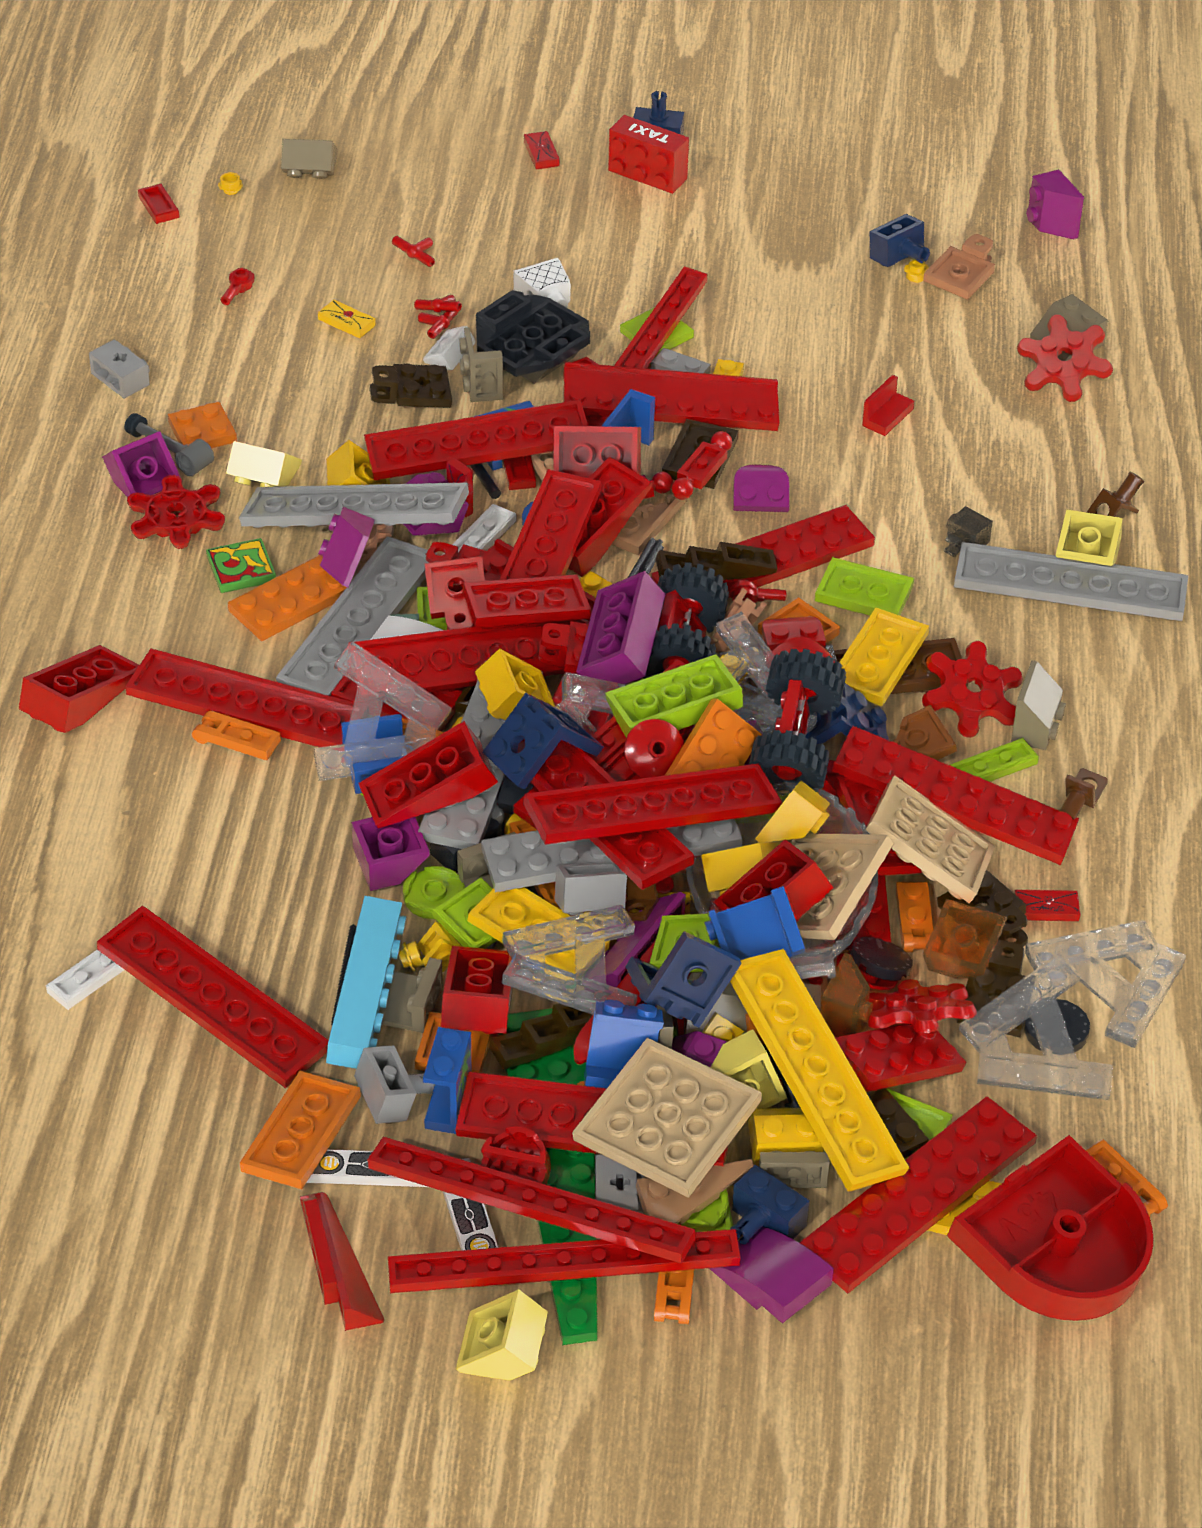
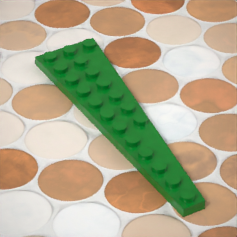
M552 1008L510 1013L507 1032L498 1033V1036L520 1031L522 1021L549 1015L552 1013ZM575 1044L563 1050L505 1069L509 1077L577 1085V1083L584 1081L586 1062L581 1065L574 1062L573 1049ZM546 1148L551 1162V1172L547 1185L595 1199L594 1153ZM537 1220L541 1244L596 1240V1237ZM597 1277L549 1281L562 1346L597 1341Z

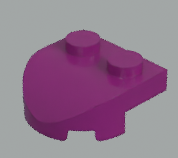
M754 464L739 468L734 476L733 511L789 512V477L782 468L773 465Z

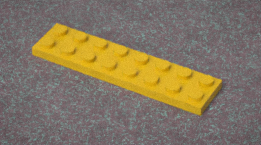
M780 949L740 960L742 964L730 980V983L847 1191H854L905 1175L909 1169L908 1164L785 950Z

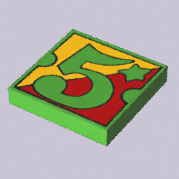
M261 538L206 549L207 559L220 593L262 585L276 578V573Z

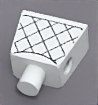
M558 258L514 270L515 291L523 292L524 295L548 297L566 308L568 307L571 284Z

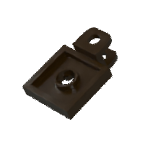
M406 363L393 364V366L379 365L372 368L373 383L369 387L371 401L395 404L397 398L398 406L451 408L452 395L446 366L435 364L412 365ZM380 374H385L387 377H382Z
M988 870L985 871L977 895L970 904L964 899L955 898L949 891L937 897L938 907L973 939L978 940L989 934V941L993 945L998 940L1006 941L1008 938H1015L1016 941L1013 943L1021 944L1023 947L1028 944V936L1021 929L1027 926V917L1025 915L1026 903ZM985 903V904H987V906H983V905H981V904H980V905H976V904ZM1005 950V951H1003L1004 953H1007V954L1013 953V952L1010 951V950Z
M998 940L992 948L988 967L972 963L966 984L968 998L965 1000L973 1002L977 1015L969 1019L957 1018V1023L1021 1038L1035 984V978L1021 975L1024 958V948L1021 944ZM1005 950H1010L1013 952L1014 956H1003L1002 952ZM1000 996L1004 1001L994 1005L989 997Z

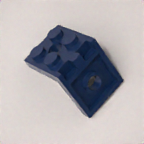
M845 683L840 706L836 707L835 711L830 712L827 710V713L824 715L815 712V715L809 716L805 738L810 739L812 737L817 740L816 744H823L840 732L848 736L852 726H855L889 740L886 729L887 717L879 706H874L860 691H855Z
M525 693L482 753L513 783L525 789L561 740L596 757L604 746L568 713ZM525 739V747L518 753V745Z
M684 931L660 969L631 956L625 967L632 978V984L637 987L640 993L639 997L645 1003L661 1006L668 1014L679 1019L684 1017L692 1021L694 1026L700 1028L742 963L737 956ZM693 969H703V973L698 979H687L688 974Z

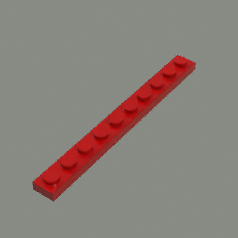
M684 266L614 366L647 369L707 283L708 274ZM586 416L588 426L601 427L608 418Z
M384 1136L367 1159L368 1167L371 1170L681 1264L695 1241V1229Z
M736 1229L695 1232V1241L682 1264L605 1240L388 1256L390 1293L740 1266V1251Z

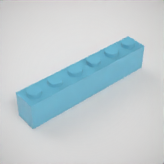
M364 896L328 1041L326 1063L357 1069L363 1049L377 1047L378 1039L373 1038L374 1032L380 1033L384 1014L379 1013L380 1007L386 1008L389 996V989L385 988V983H392L395 964H390L391 958H398L401 940H396L397 934L403 935L406 923V916H401L402 902Z

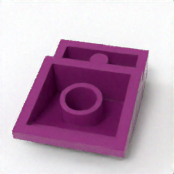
M761 1227L746 1244H742L738 1240L740 1266L709 1268L756 1310L763 1306L782 1324L832 1285L834 1269L802 1244L782 1233L765 1227Z

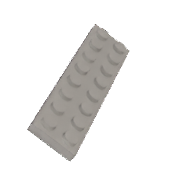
M467 483L257 487L240 514L239 519L241 526H253L254 528L264 526L285 528L299 525L314 527L317 525H330L334 513L340 515L342 508L346 507L375 519L374 524L392 526L395 524L420 525L423 523H438L445 525L454 523L469 494Z
M387 536L351 581L349 588L344 590L276 676V682L331 696L333 689L351 667L347 652L348 642L370 640L388 615L399 613L417 587L426 578L425 563H429L426 561L428 550Z
M962 542L954 587L1182 621L1188 575L1116 564L1113 566L1058 558L1055 555Z
M478 680L461 722H466L479 739L483 749H485L505 720L501 718L496 719L487 710L488 704L484 694L479 689L480 683ZM489 758L488 760L499 783L471 799L425 813L418 832L423 834L425 842L459 849L481 843L496 807L505 774Z
M735 819L666 828L694 856L742 846V836ZM538 830L481 840L482 852L495 892L556 882V865L612 862L590 839L545 845Z

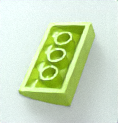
M717 654L605 693L608 704L625 737H627L635 725L649 719L664 720L672 724L677 730L697 724L711 699H719L732 711L743 707L742 688Z

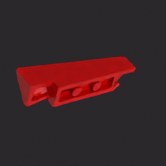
M324 1192L300 1196L324 1305L339 1303L345 1331L383 1323L384 1317L328 1195Z

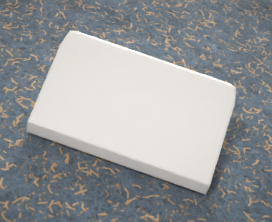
M467 326L446 330L425 355L424 363L446 366L447 370H453L460 362V359H462L463 354L460 353L459 338H464V328H467ZM471 334L472 343H473V345H474V344H475V339H474L473 335Z

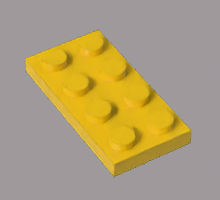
M875 608L839 662L842 665L841 669L846 671L845 683L855 691H860L869 702L883 706L928 636L929 625Z
M525 887L495 892L493 888L468 914V922L571 987L609 949L610 940L567 913H563L562 910Z

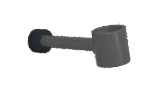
M137 413L131 414L125 421V431L134 437H140L141 435L147 437L159 432L148 426L147 419ZM161 433L167 448L176 453V464L185 475L193 476L214 461L213 450L204 440L196 439L189 445H183Z

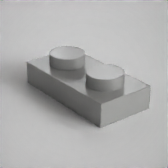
M663 348L651 362V369L709 374L711 364Z

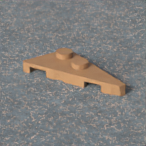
M673 494L666 496L665 502L653 506L652 503H648L636 508L611 545L639 555L645 549L649 540L652 537L654 538L687 502V499L679 500Z
M752 1159L726 1163L724 1167L712 1166L689 1198L648 1177L637 1179L636 1189L644 1214L682 1225L689 1220L693 1213L700 1212L718 1199L720 1192L732 1184L735 1185L754 1164Z

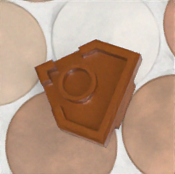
M931 705L903 717L896 739L893 740V742L922 753L935 760L957 752L955 742Z

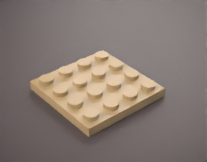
M895 775L887 784L865 829L872 835H888L894 843L891 848L896 851L900 859L913 863L922 870V873L928 879L940 882L947 887L951 895L957 899H964L969 904L977 895L995 848L990 842L931 803L929 799Z
M807 833L804 838L787 840L814 860L834 887L825 895L821 902L811 907L797 922L802 938L835 940L894 844L888 835Z
M646 1038L572 1132L573 1140L689 1198L760 1104L762 1094L750 1086Z

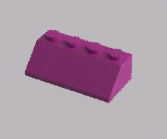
M646 571L598 590L576 671L579 676L620 686L632 681H638L645 676L665 593Z
M678 892L659 898L658 903L647 920L633 921L628 930L624 929L620 933L613 948L607 950L602 955L597 967L593 971H588L582 982L584 997L610 990L611 992L614 991L628 974L625 966L631 956L640 959L656 940L662 916L685 915L686 894Z

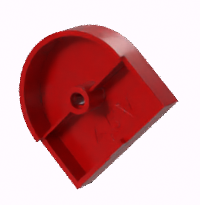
M1070 1135L1027 1166L1024 1164L1008 1175L1002 1184L956 1216L947 1234V1237L1005 1294L1018 1304L1050 1318L1070 1321L1098 1318L1113 1312L1124 1304L1134 1292L1148 1266L1154 1245L1152 1223L1146 1207L1137 1193L1127 1182L1123 1185L1118 1182Z

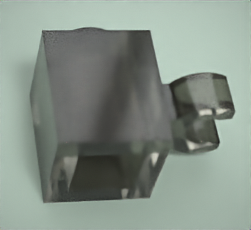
M966 506L958 513L952 514L946 524L948 530L945 541L950 544L944 549V552L952 557L956 556L960 552L962 542L987 545L990 542L993 521Z

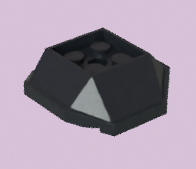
M512 290L476 313L477 352L501 351L503 370L515 377L522 376L535 384L565 364V362L574 358L581 349L590 344L589 320L551 298L539 295H524L523 292Z

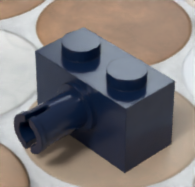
M659 91L651 94V108L636 107L633 118L683 135L684 112L666 110L667 94L661 91L660 99Z
M904 214L869 231L870 259L880 263L882 266L890 267L909 257L917 260L919 263H923L930 256L929 248L924 247V222L908 214Z
M754 1165L734 1185L732 1211L742 1218L730 1229H736L737 1239L742 1235L744 1236L740 1240L742 1244L748 1243L750 1238L761 1227L772 1229L794 1239L807 1226L810 1200L757 1165Z

